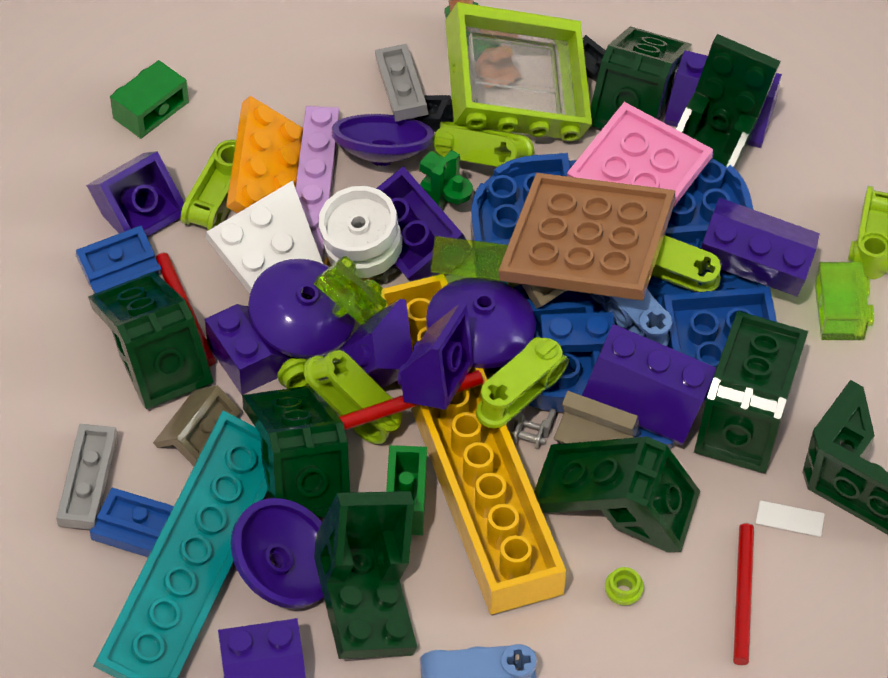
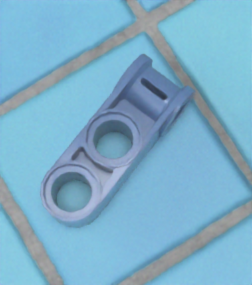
M648 289L643 301L589 293L592 299L607 312H613L614 322L618 326L668 347L670 341L668 332L672 327V317L653 298Z
M523 644L498 647L477 646L450 651L433 650L424 653L420 657L421 678H536L537 658L535 652ZM516 654H519V660H515Z

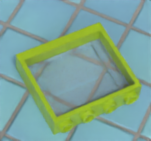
M461 2L456 3L445 20L454 124L467 126L471 129L486 128L509 133L530 134L533 137L546 136L561 138L563 141H579L592 125L581 21Z

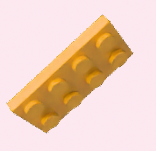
M252 96L245 99L241 106L226 204L227 208L236 213H239L293 181L296 189L303 127Z

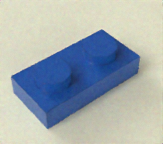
M613 312L540 315L541 338H549L556 341L561 346L563 353L601 351L612 324H615Z

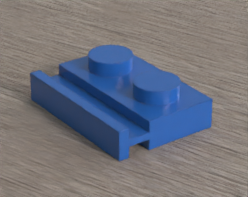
M142 226L76 250L78 262L94 294L153 271L157 275L161 274V266L155 258L154 251Z
M112 487L97 516L94 528L92 527L89 532L91 540L148 557L174 506Z

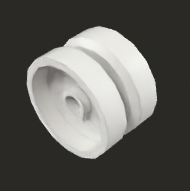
M351 186L336 192L322 207L319 213V230L324 241V248L330 264L341 274L353 278H371L384 273L396 263L402 251V234L394 204L385 193L369 186Z

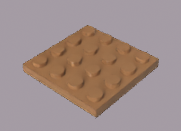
M536 173L498 270L499 280L643 301L676 201L675 190Z

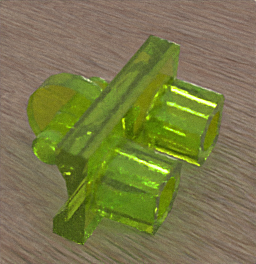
M343 256L317 276L314 285L336 303L332 310L336 317L341 318L348 313L359 324L363 325L375 313L385 309L387 301L381 297L383 287L374 280L366 279L363 281L355 274L356 264L347 256Z

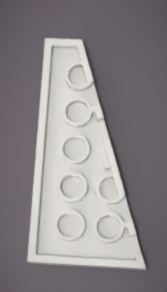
M293 181L206 232V240L249 293L259 275L278 262L289 259H309L323 263ZM301 294L305 299H312V296L309 294Z

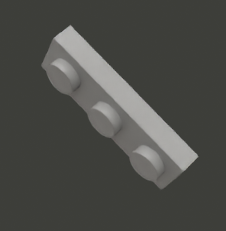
M407 44L375 50L376 62L395 122L428 115L427 103Z
M79 424L56 518L59 527L89 530L92 527L94 528L97 516L101 510L117 441L116 427Z

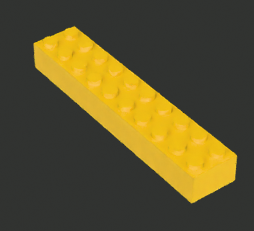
M444 273L375 290V314L399 299H406L412 352L415 343L420 341L427 331L426 315L431 299L441 288L448 284ZM472 367L468 373L479 370L484 384L488 379L483 368ZM483 385L456 393L446 410L420 405L411 408L425 447H427L428 455L490 615L564 595L566 569L507 426L488 428L477 419V406L482 401L480 394Z

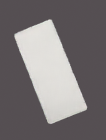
M761 500L759 501L756 524L821 537L825 514Z

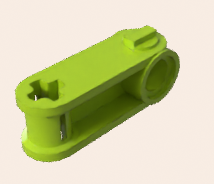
M441 122L440 129L434 135L433 142L436 152L445 157L453 150L460 154V161L498 167L510 160L534 155L532 141L527 136L486 128L471 129L467 126L456 125L454 122Z
M225 140L215 147L183 204L181 223L186 225L194 223L210 230L225 221L231 210L226 207L236 140Z
M867 186L857 240L851 242L848 260L852 261L855 273L866 279L880 278L887 274L888 193L876 191L873 189V186Z
M664 235L651 276L693 292L715 291L721 281L720 260L713 253ZM705 270H709V271H710V272H707V273L704 275V277L699 275V274H702Z
M540 336L531 340L518 355L483 384L480 394L482 401L478 404L476 410L478 421L488 428H500L506 425L544 390L553 386L564 374L569 364V359L562 354L561 346L552 339L541 338Z
M342 350L329 352L326 357L314 356L305 362L304 377L306 382L340 416L393 399ZM399 412L354 427L353 429L362 439L370 443L382 444L386 441L390 432L397 430L400 426L402 413Z

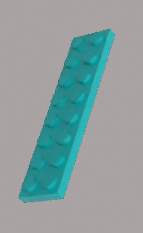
M224 410L221 412L93 667L115 678H178L233 563L231 534L234 524L250 505L263 500L268 490L262 464L261 437L256 427Z

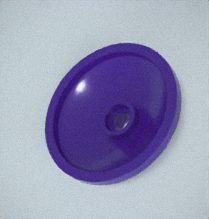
M363 114L346 117L335 122L332 126V138L340 147L356 157L371 161L372 164L377 166H388L392 162L403 161L425 151L434 141V131L427 124L415 119L395 122L393 115Z
M309 259L284 260L267 268L256 279L248 301L250 321L259 337L274 350L295 358L309 359L314 356H325L329 352L337 350L351 335L357 318L356 299L347 281L331 267ZM301 294H309L312 296V299H305Z
M471 277L451 282L433 296L427 309L426 328L428 329L458 304H467L474 361L472 367L474 368L504 366L518 355L534 338L536 319L531 305L519 291L498 280Z
M268 498L250 505L238 517L231 534L233 561L238 573L248 587L267 602L284 608H304L322 599L324 596L314 560L315 536L322 521L304 506L287 499Z

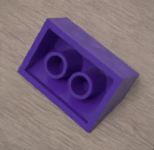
M684 51L676 72L664 119L665 124L677 127L686 106L696 90L707 55ZM776 73L748 143L749 146L762 147L777 101L782 74Z
M404 166L376 188L391 198L396 209L398 224L402 234V251L395 265L410 282L443 273L448 274L473 253V248L464 234Z
M719 197L700 249L716 255L720 260L721 270L798 297L814 258L820 233Z
M612 324L582 396L637 415L640 428L683 445L717 368Z

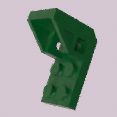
M631 26L607 46L601 61L590 106L591 126L603 129L624 102L660 121L670 94L675 70L679 67L684 51H690L692 44Z
M717 34L712 42L696 90L686 106L676 130L712 148L714 153L713 159L726 167L731 164L736 169L751 139L781 61Z
M154 271L88 296L93 311L111 329L122 362L142 405L146 409L214 383L194 317L186 301Z
M737 311L712 380L694 453L766 474L793 379L808 335L807 330Z
M850 380L814 428L802 473L808 490L888 535V472L882 466L863 459L871 448L875 435L864 387Z
M310 386L242 395L243 410L260 433L262 464L269 498L287 499L304 506L317 517L326 516L336 494L350 492L348 441L341 419L330 405Z
M635 437L551 445L534 493L542 513L601 510L614 528L667 553L681 552L700 490L666 444L649 437Z
M411 491L337 493L315 536L314 560L339 659L413 656L417 649V643L400 584V579L409 564L414 513V501Z

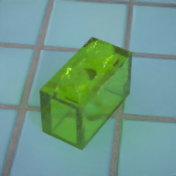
M435 236L431 272L500 281L498 270L508 244Z
M819 262L814 284L821 340H864L868 326H873L874 307L873 305H868L867 298L870 295V279L864 276L862 262Z

